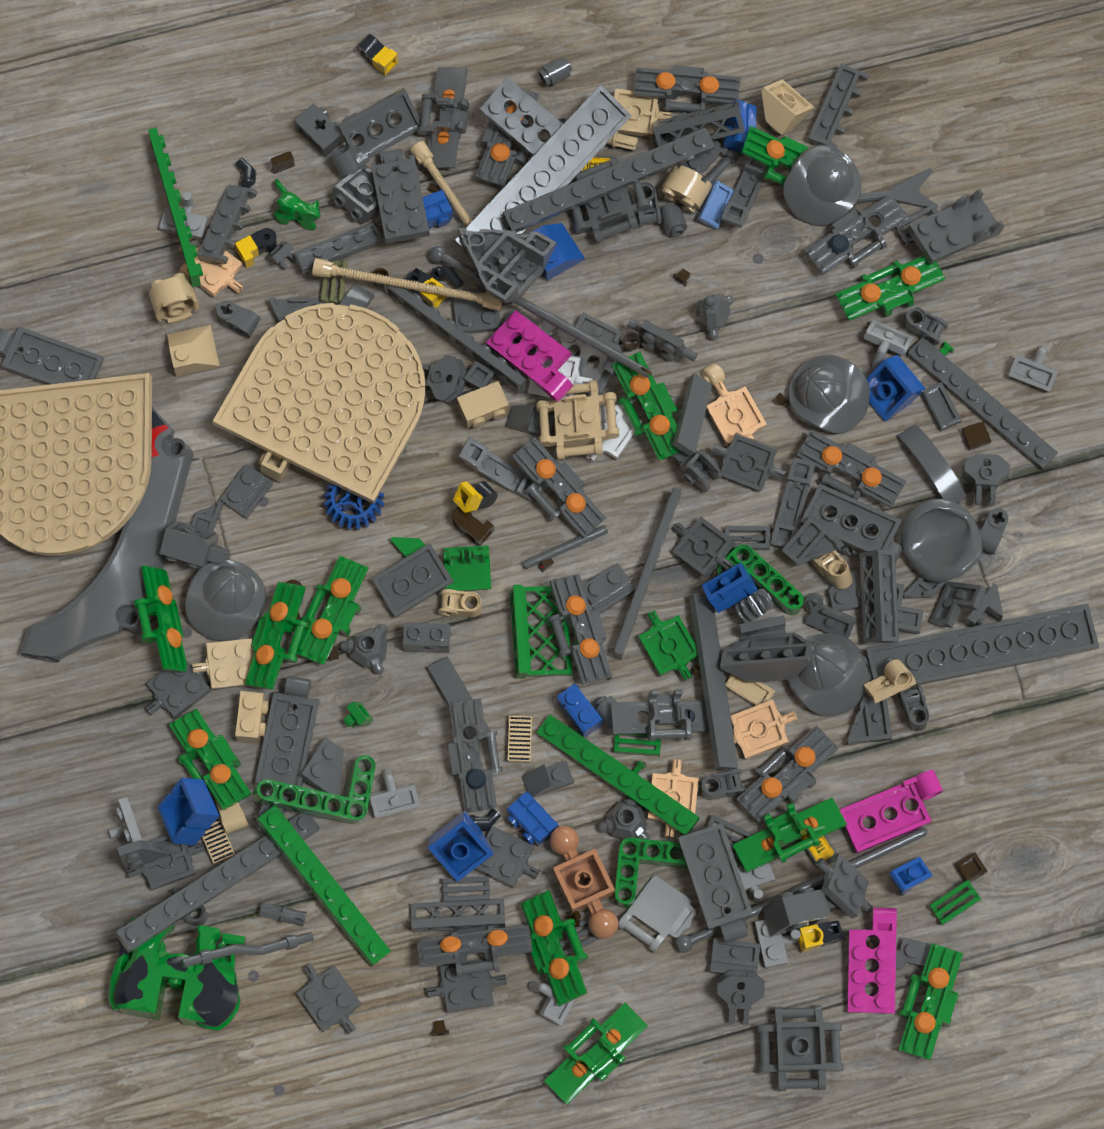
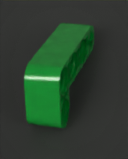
M739 545L726 557L734 566L741 562L752 576L758 589H765L771 596L772 601L782 611L791 616L800 613L804 602L801 592L750 546ZM743 553L749 559L747 561H740L737 555ZM720 565L718 566L717 576L724 570ZM762 569L765 571V575L757 576L754 570ZM772 584H779L782 590L776 592L770 586ZM789 600L791 602L796 600L797 604L789 605Z

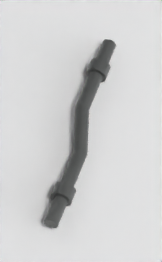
M312 932L297 936L294 934L288 935L283 940L261 946L233 944L211 951L206 949L199 951L197 955L182 958L181 964L185 968L196 964H209L214 959L232 954L264 955L282 949L291 950L297 948L300 944L313 941L314 936Z

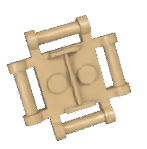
M590 380V383L575 384L567 393L591 392L590 397L582 394L566 396L564 400L559 402L542 400L536 403L540 419L541 436L539 437V442L543 447L557 446L558 460L565 459L568 456L596 453V455H603V440L619 437L615 414L616 393L608 392L599 395L597 380ZM601 405H606L608 427L606 430L602 428ZM549 411H554L556 436H550Z

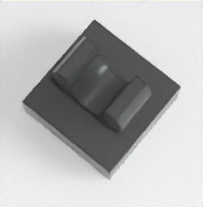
M281 242L266 257L271 263H278L281 268L286 269L285 257L295 261L294 254L290 253L294 248L289 242Z

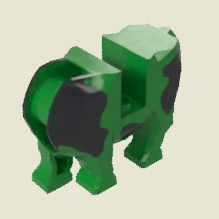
M176 924L130 953L127 952L119 941V957L115 963L108 990V1000L113 1010L135 1017L160 1021L167 984H170L172 989L184 990L178 1016L183 1025L200 1026L209 1030L220 1031L237 1014L241 1000L235 972L236 954L214 959L209 964H196L183 968L181 959L193 955L187 953H168L163 942L167 935L175 930ZM198 925L197 931L199 936L196 939V952L194 955L206 949L209 951L215 950L216 942L222 935V931L219 928ZM223 933L222 942L218 945V948L233 944L245 945L246 937Z

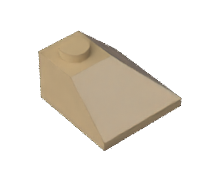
M783 79L765 86L761 90L766 122L778 134L784 135L792 131L814 109L812 104Z
M211 325L167 334L176 377L220 367Z

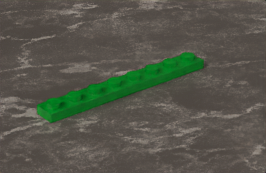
M157 127L148 129L151 146L192 287L201 286L200 277L203 276L201 264H196L195 262L198 254L195 244L191 245L189 241L193 239L190 226L185 227L184 221H187L185 209L179 207L182 199L179 189L175 190L173 186L177 184L174 171L169 172L168 166H171L169 154H164L163 148H166L164 137L158 134Z
M551 714L536 732L544 740L634 800L682 835L689 834L699 821L698 815Z
M275 805L257 818V823L370 966H374L388 955L391 950L279 808Z

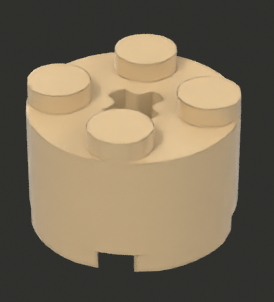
M676 165L672 167L661 190L665 194L663 198L667 202H678L684 205V210L694 214L702 206L712 188V184L708 180L706 184L701 181L703 176L694 170L682 165L677 169Z
M178 273L172 278L155 280L151 283L149 296L158 321L162 322V319H167L168 323L180 322L191 317V312L196 309V312L198 311L199 303L194 287H192L190 279L186 278L185 274Z

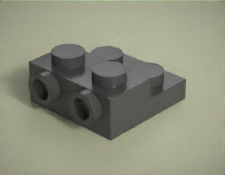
M362 165L335 185L332 193L334 203L338 207H345L350 211V216L354 220H361L363 223H366L379 212L373 172L366 165Z

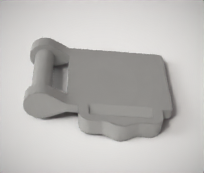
M653 876L629 910L620 919L618 928L629 931L649 945V949L655 953L668 935L677 939L684 931L690 928L691 921L696 914V909L690 905L691 899L659 877ZM634 916L659 933V935L655 939L630 922V919Z

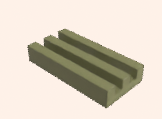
M348 260L334 261V265L347 269ZM332 276L330 298H327L329 277H323L321 302L340 304L345 294L346 277L341 276L339 298H335L337 276Z

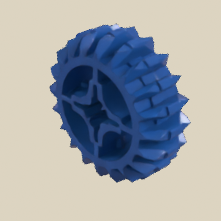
M327 485L329 492L324 493V498L327 499L324 502V507L328 508L326 510L328 516L333 515L331 518L332 522L339 520V527H343L347 523L348 530L352 529V525H356V529L360 530V524L363 523L368 528V520L376 522L375 515L379 516L382 514L379 508L384 507V502L381 501L385 498L384 493L380 492L374 504L371 503L370 507L364 512L362 505L367 500L351 493L352 497L358 499L357 507L356 503L351 501L350 492L346 491L345 497L336 504V498L343 489L336 485ZM352 510L357 515H348L342 511Z

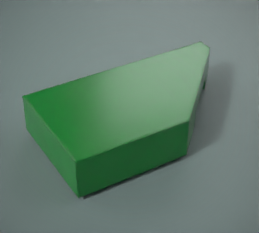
M390 538L391 543L405 558L426 546L420 538Z

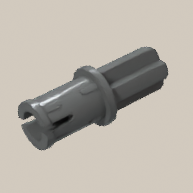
M262 903L259 910L260 916L280 920V923L284 921L304 926L307 914L306 911L287 908V905L281 907L268 903Z

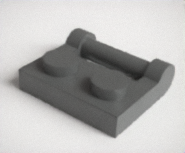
M716 139L712 140L715 150L680 164V166L690 168L702 175L721 155L724 159L707 177L702 175L701 181L705 184L707 180L713 184V181L730 164H734L738 160L737 155L733 151L723 147Z

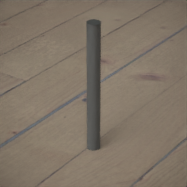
M605 525L591 531L584 539L578 536L523 561V565L527 570L540 564L543 560L546 561L601 537L607 534L608 530Z

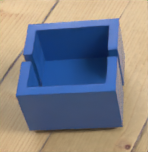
M181 778L172 788V794H167L157 808L172 843L195 845L206 833L205 829H209L216 821L219 814L204 780Z

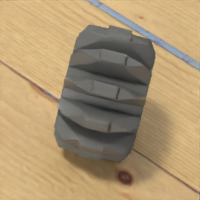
M759 589L736 603L734 610L742 623H748L771 610L774 603L765 589Z

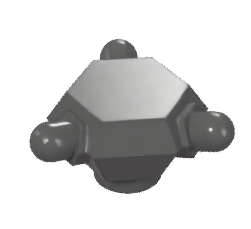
M714 294L707 296L703 300H699L696 305L695 314L697 317H700V321L706 327L711 340L718 338V330L725 326L730 315L729 306L734 302V298L730 295Z
M380 624L374 629L370 627L351 636L349 641H342L340 649L348 651L350 653L349 657L364 667L373 668L376 674H381L384 670L382 663L386 659L388 639L385 634L388 628L385 624Z
M629 797L624 799V801L620 800L606 815L607 819H605V822L598 825V830L601 833L609 831L615 837L623 839L650 838L649 834L645 831L647 822L642 806Z

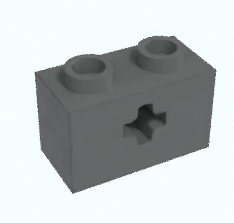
M314 103L294 119L295 128L325 158L344 142V138L337 126L339 123H333L329 119V114L322 107L318 108Z
M404 622V652L450 653V624Z

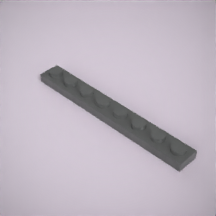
M384 285L385 293L476 361L494 371L496 376L520 394L527 388L526 377L518 369L514 371L508 366L509 364L505 359L500 356H494L485 344H478L474 341V337L469 332L459 330L454 321L450 318H443L434 306H427L423 303V299L418 294H411L406 288H401V286Z
M922 337L908 352L907 356L939 383L942 382L949 392L1039 469L1043 470L1058 453L1055 449L925 338Z

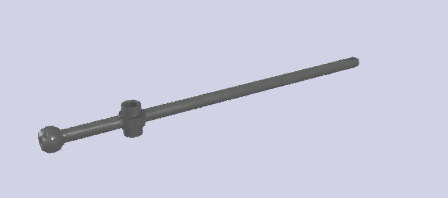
M435 246L432 248L429 256L433 262L447 264L473 279L478 289L486 291L477 271L447 255L443 247ZM523 297L517 302H513L643 377L650 378L648 374L652 375L651 370Z
M920 828L849 862L855 868H859L925 837L928 831L926 828ZM824 874L781 894L793 892L796 895L800 894L801 890L807 888L814 889L824 884ZM781 894L751 907L753 915L756 916L762 913L765 908L770 906V901L779 899ZM730 908L725 911V914L730 913ZM748 916V917L742 918L743 921H744V924H745V927H746V928H747L748 926H747V924H746L745 921H746L747 919H749V918H752V917H749V916ZM720 926L710 931L706 928L691 936L680 935L675 940V944L679 952L688 953L694 944L722 931Z

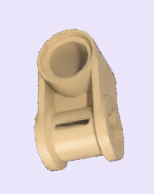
M836 551L812 560L816 570L837 589H845L852 584L853 579L849 566Z
M451 589L440 591L442 601L438 614L447 617L473 618L482 613L483 605L477 593ZM470 601L478 603L473 609L466 607V604Z
M215 799L226 834L248 826L239 802L223 811Z

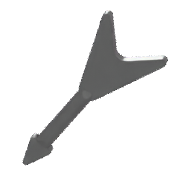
M929 168L890 188L888 191L861 194L857 203L879 201L891 193L899 203L927 208L933 204L937 210L938 205L919 191L921 185L932 173V169Z

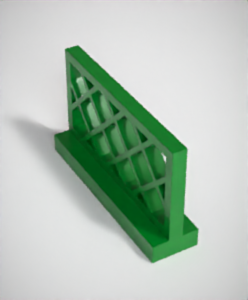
M513 585L510 589L515 679H525V677L572 675L571 655L560 657L565 661L566 670H557L551 664L559 656L560 652L549 642L555 636V633L546 639L537 631L544 623L553 630L552 623H549L548 617L554 612L559 614L557 606L546 598L552 593L551 586L522 587V585ZM526 593H535L540 598L534 607L526 601ZM542 601L553 609L546 618L536 610ZM532 612L542 620L536 628L528 623V616ZM563 620L561 625L570 648L569 626ZM534 634L544 642L537 651L529 644V639ZM545 645L556 653L549 662L539 653ZM535 656L545 664L541 670H531V661Z

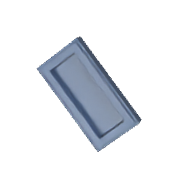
M718 180L713 181L712 188L705 199L697 220L714 230L718 229L721 217L734 190Z

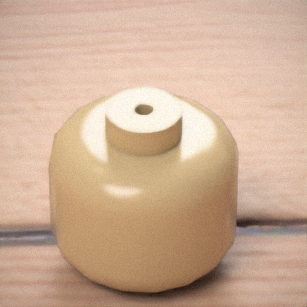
M710 364L701 371V377L712 384V388H715L714 385L716 383L719 384L720 381L723 382L725 380L724 371L717 364Z

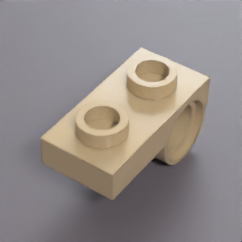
M892 660L885 666V675L864 684V688L876 704L915 685L916 681L912 673L900 660Z

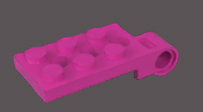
M517 310L486 342L491 349L530 378L554 401L559 402L573 387L571 381L558 371L571 357L570 351ZM522 336L521 342L517 344L512 343L515 337ZM538 348L536 354L528 356L530 349ZM546 360H553L551 366L543 367Z
M934 770L923 772L896 787L840 809L847 823L845 829L857 854L932 822L923 801L943 792V788ZM908 800L915 801L918 805L917 810L908 811L905 808V802ZM886 809H893L897 817L894 820H888L884 817V811ZM867 817L872 818L875 821V827L872 829L865 828L862 823L863 819Z
M873 907V930L849 929L848 1012L895 1014L897 908ZM871 935L877 936L880 941L879 946L875 949H870L866 945V939ZM869 959L878 961L879 969L876 972L872 973L866 970L865 964ZM873 982L878 985L879 991L875 996L866 994L865 986L868 983Z

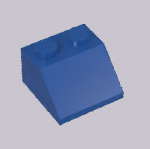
M562 223L543 225L532 231L540 232L557 242L542 273L547 281L585 260V257Z
M898 355L885 359L866 378L870 388L869 403L885 422L910 405L926 389Z
M465 811L431 836L428 842V849L457 882L493 855V851L481 829Z

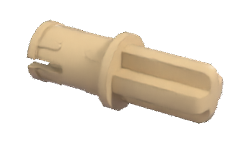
M617 131L606 144L612 145V148L617 146L636 150L638 138L619 134V131Z

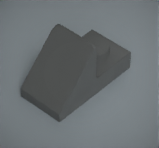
M534 405L512 406L506 428L540 437L539 412L534 411ZM548 414L549 434L551 435L555 416Z
M993 583L986 592L979 609L973 610L967 618L965 625L968 627H974L976 624L981 625L988 614L998 621L1002 620L1003 612L996 584Z
M567 761L545 767V764L523 776L526 788L533 798L574 784Z

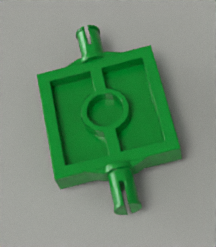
M655 610L652 613L649 612L647 616L653 626L649 631L639 635L638 638L659 676L662 677L671 671L678 670L684 682L691 679L693 676L686 666L690 661L698 658L697 646L680 616L660 621Z

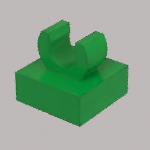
M355 701L347 706L351 714L343 719L348 727H354L357 724L368 726L374 721L363 704Z

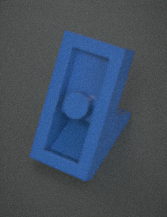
M921 857L889 873V877L902 896L933 876Z

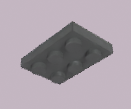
M430 543L372 578L395 618L454 583Z

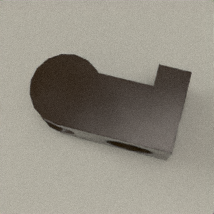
M459 506L453 510L452 521L454 526L477 546H481L494 532V525L487 520L482 524L472 515L471 511L464 513Z

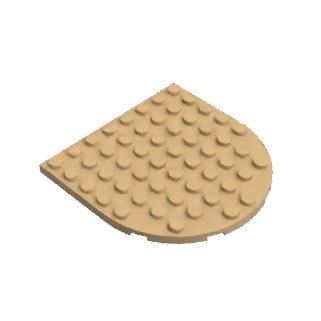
M326 303L308 306L285 316V319L271 327L262 336L213 419V425L374 504L419 422L425 399L424 371L417 351L410 340H407L395 324L380 314L356 305L345 306Z
M150 373L0 390V534L5 539L31 553L63 556L82 552L99 545L126 524L138 508L145 494L151 472L152 376Z

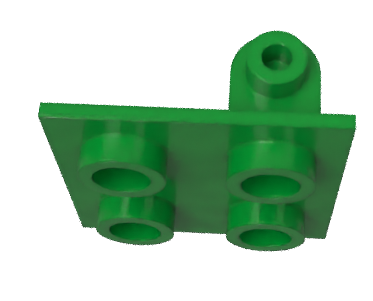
M489 545L444 548L445 568L454 581L446 589L456 591L492 589Z

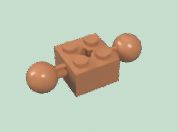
M559 826L552 831L549 843L555 853L564 855L566 862L553 867V875L571 913L574 911L580 912L588 908L591 913L589 919L591 933L599 939H608L617 932L619 923L616 915L612 911L604 909L601 902L615 896V889L596 849L579 856L576 850L579 845L577 832L569 826ZM580 878H583L585 881L589 880L588 885H580Z

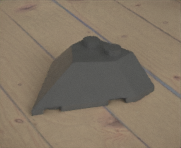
M458 228V232L486 291L505 303L517 302L543 273L557 245V242L540 232L530 231V234H516V231L480 229V232L467 231V228Z

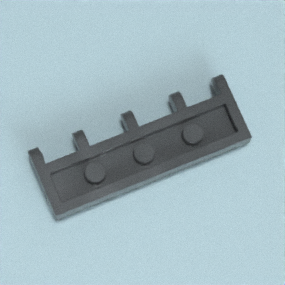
M840 64L808 137L809 142L816 145H828L838 148V145L831 141L835 132L844 134L845 128L839 126L843 114L852 116L854 111L848 108L847 104L851 95L860 97L862 92L855 89L858 79L867 81L869 77L867 73Z
M228 185L198 252L199 260L221 264L227 263L228 257L224 255L227 247L234 248L235 241L231 240V236L234 230H242L243 224L238 222L242 212L249 213L251 207L246 204L249 197H256L257 190Z

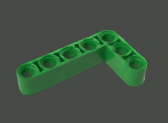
M362 755L352 763L345 797L265 779L254 787L253 798L261 804L276 805L278 808L355 824L366 816L376 764L374 759L368 755ZM359 762L367 765V772H362L359 769ZM355 784H359L362 786V795H359L355 792ZM261 786L269 789V797H265L260 793ZM284 791L292 795L291 802L283 799L282 793ZM306 796L314 799V807H309L305 803ZM329 801H332L336 804V812H332L328 809L327 803ZM351 806L356 807L359 810L358 817H354L351 815Z
M639 838L624 839L619 847L615 902L621 908H629L634 903L639 864L688 869L680 843ZM631 845L636 849V852L633 855H627L623 851L624 847ZM649 848H656L659 851V855L652 858L647 855L646 851ZM678 850L682 853V858L674 860L670 857V852ZM625 868H630L633 870L634 875L630 878H625L622 876L621 871ZM628 891L632 897L628 901H623L619 898V893Z

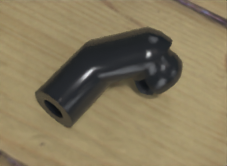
M240 158L235 164L243 172V179L240 181V185L251 188L256 183V170L244 158Z
M437 266L431 271L434 279L449 281L454 289H459L464 284L452 267Z
M492 809L486 817L470 815V817L481 831L485 832L500 819L501 815L495 809Z

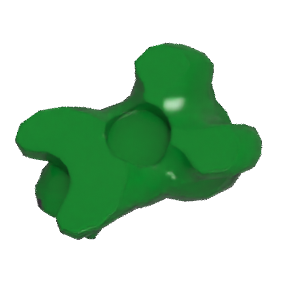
M275 179V186L281 193L276 202L278 207L274 212L276 219L281 224H288L290 220L294 219L305 229L315 230L316 224L313 221L321 217L319 200L311 204L306 203L296 194L288 191L278 179Z

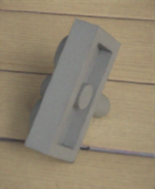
M185 192L183 194L184 209L187 216V221H184L185 227L190 226L193 239L203 240L208 217L191 214L194 206L192 195L190 192ZM165 208L159 229L161 232L177 235L170 209Z
M872 320L864 336V339L879 345L872 368L876 369L883 362L888 349L905 356L912 343L913 336Z
M1041 345L1034 360L1017 354L1008 376L1050 392L1059 370L1042 364L1047 347Z
M388 768L384 769L382 774L387 790L370 794L375 818L420 807L414 783L396 787L391 770Z
M128 798L119 799L120 807H117L116 810L120 821L125 820L126 824L110 829L111 839L125 834L128 843L142 840Z
M770 863L749 873L745 871L743 866L738 867L745 891H750L755 903L761 902L763 892L758 886L775 881Z
M766 920L755 922L765 969L788 964L784 945L796 943L799 940L800 931L794 929L789 935L771 937Z
M530 982V990L542 992L548 996L539 1014L553 1023L562 1026L575 1000L559 1007L550 986L541 982Z

